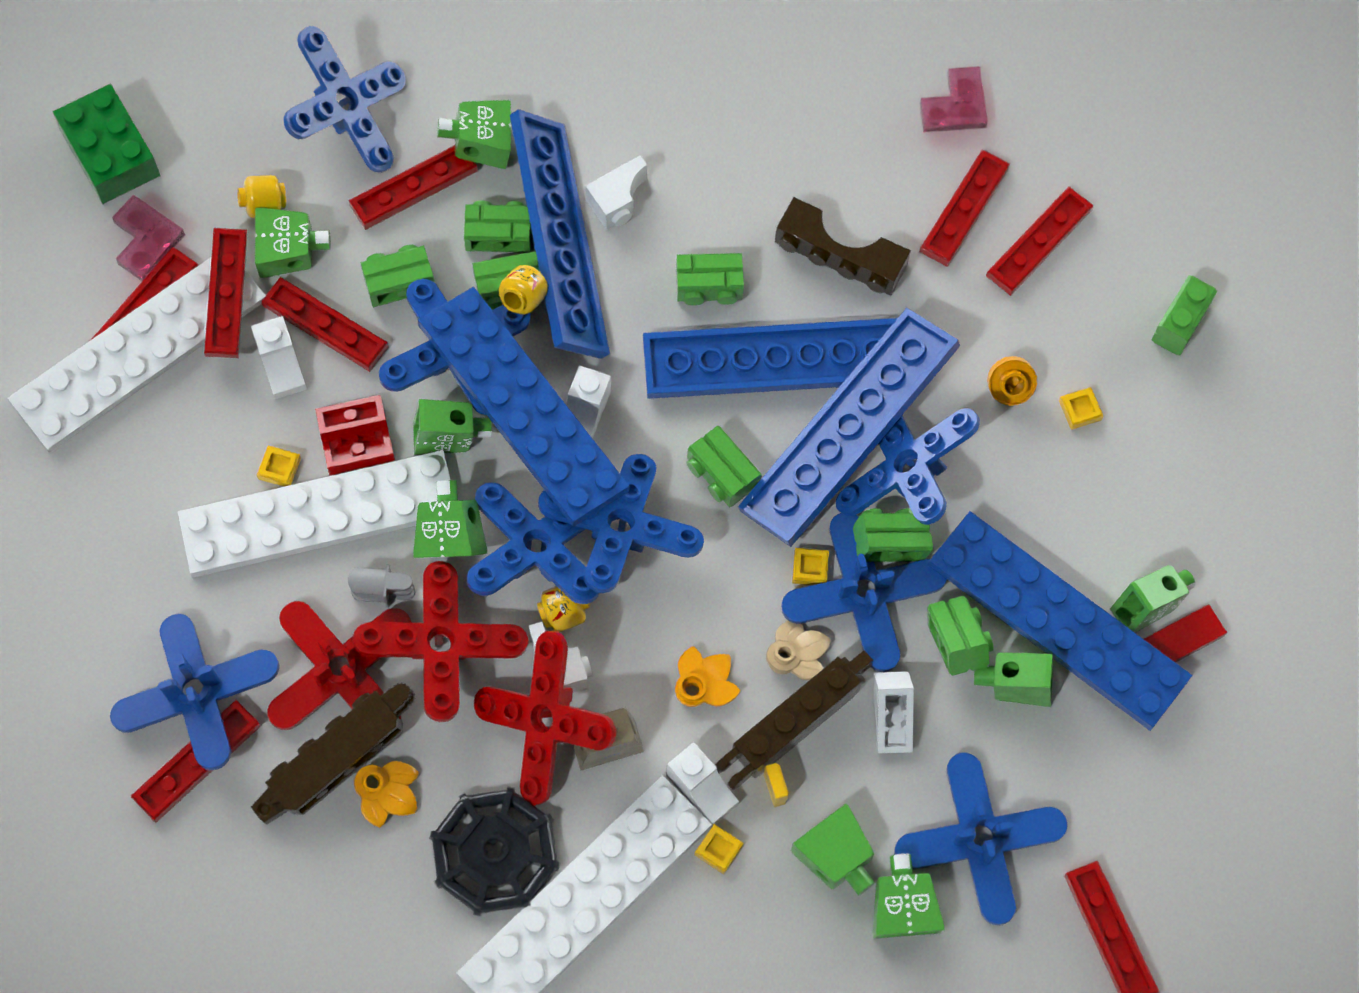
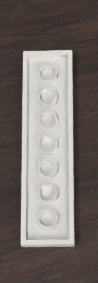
M211 257L8 397L11 405L49 453L205 344ZM246 270L242 317L261 305L262 299L266 297Z
M440 450L178 511L190 574L192 578L416 526L419 503L437 501L436 481L451 480L444 451Z
M662 775L530 901L531 905L523 908L456 972L457 976L473 993H542L712 828V824Z

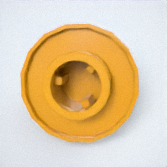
M1017 356L1004 357L990 368L987 376V386L993 398L999 403L1008 406L1020 405L1034 394L1037 386V375L1031 364L1024 358Z

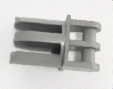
M386 564V569L354 568L348 576V585L355 600L383 602L389 608V600L406 601L412 599L415 595L411 576L405 573H392L389 564Z

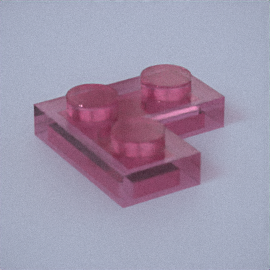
M980 66L948 68L947 79L950 96L921 98L920 100L923 132L981 129L987 127L988 120Z
M134 194L112 217L114 224L134 237L117 256V264L141 281L145 279L168 251L175 247L185 236L184 230Z

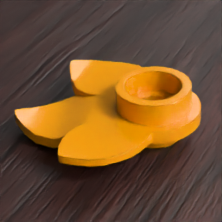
M692 646L680 656L677 665L680 678L675 685V694L683 705L697 707L706 703L719 707L732 702L739 695V687L732 682L726 681L731 668V657L729 654H715L703 659L701 653ZM695 686L699 692L692 696L687 694L686 688Z
M401 761L389 762L382 768L377 765L362 767L354 777V788L356 793L362 798L361 812L364 818L372 825L380 828L385 823L388 813L398 816L416 813V798L408 786L418 777L419 772L413 766ZM368 776H374L378 780L377 788L367 786L366 779Z

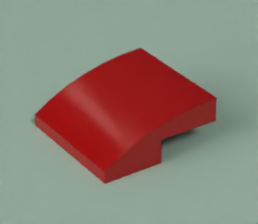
M381 395L315 409L329 476L395 461Z

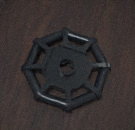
M507 787V790L473 795L463 793L458 796L459 801L435 831H431L429 836L433 845L437 877L434 883L438 889L443 888L474 911L473 915L481 917L482 913L528 907L531 905L530 901L537 895L552 873L559 870L560 863L556 857L552 829L553 817L551 814H545L515 792L513 787ZM502 804L500 813H494L491 816L478 815L474 809ZM511 806L531 820L532 823L524 827L510 817L508 814ZM468 813L471 818L468 826L460 836L451 835L454 828L465 814ZM536 831H539L542 857L533 855L530 851L528 836ZM497 842L501 843L503 855L500 858L496 856L492 859L488 858L486 845L489 843L494 846ZM447 844L458 846L460 865L451 870ZM529 864L539 866V869L522 890L517 881ZM463 874L467 875L480 885L478 895L476 896L455 879ZM510 885L515 892L512 895L486 898L488 888H501Z

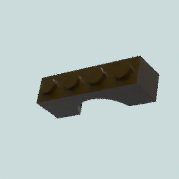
M793 197L776 227L775 243L779 244L787 252H797L808 257L815 265L827 266L836 270L839 275L846 279L858 280L876 293H886L890 296L893 294L908 265L911 250L883 237L868 246L858 248L839 244L828 235L824 228L822 220L823 210Z

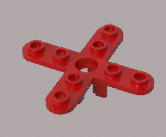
M435 561L429 564L423 573V623H363L356 628L353 634V645L358 653L367 657H411L412 659H423L424 711L430 719L436 722H447L457 715L460 706L459 660H465L466 658L512 659L520 657L527 649L528 636L523 628L514 624L458 623L457 571L448 562ZM443 636L449 639L450 648L447 651H436L430 646V641L433 637H435V646H442Z
M294 601L284 606L279 617L280 624L314 667L270 702L267 715L275 728L280 730L293 729L337 693L351 709H354L352 704L365 693L372 694L376 691L380 696L384 693L366 672L368 668L382 657H367L358 653L353 645V636L342 644L308 604ZM390 608L382 612L371 622L411 623V619L404 610ZM335 657H344L349 661V666L345 664L340 668L342 672L340 676L334 675L329 667L331 660Z
M554 630L543 632L537 639L530 696L488 686L479 689L474 697V709L481 720L526 732L520 792L522 797L533 805L543 804L550 798L557 743L566 742L601 751L609 749L616 739V727L610 717L569 706V703L572 702L573 689L571 687L564 688L568 644L565 637L560 632ZM553 717L552 725L547 727L543 723L542 718Z

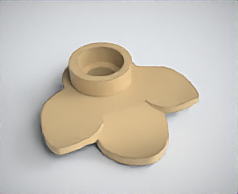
M786 621L776 630L775 642L769 646L766 660L769 667L778 674H788L791 672L802 680H810L824 669L818 659L827 652L831 640L819 631L809 630L804 632L802 624ZM778 653L786 654L789 658H782Z

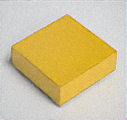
M1091 387L1061 396L1059 399L1071 430L1101 421L1103 418V413Z
M268 445L259 467L257 478L283 487L291 485L301 460L300 454Z
M795 548L792 583L816 585L827 582L829 550Z
M777 763L766 765L763 775L773 806L784 805L787 802L789 793L780 765Z
M714 824L694 855L717 871L725 874L744 843Z

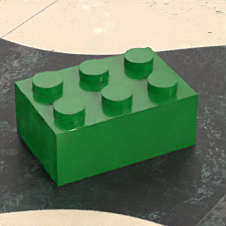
M111 83L52 111L60 131L102 204L160 176L152 153Z

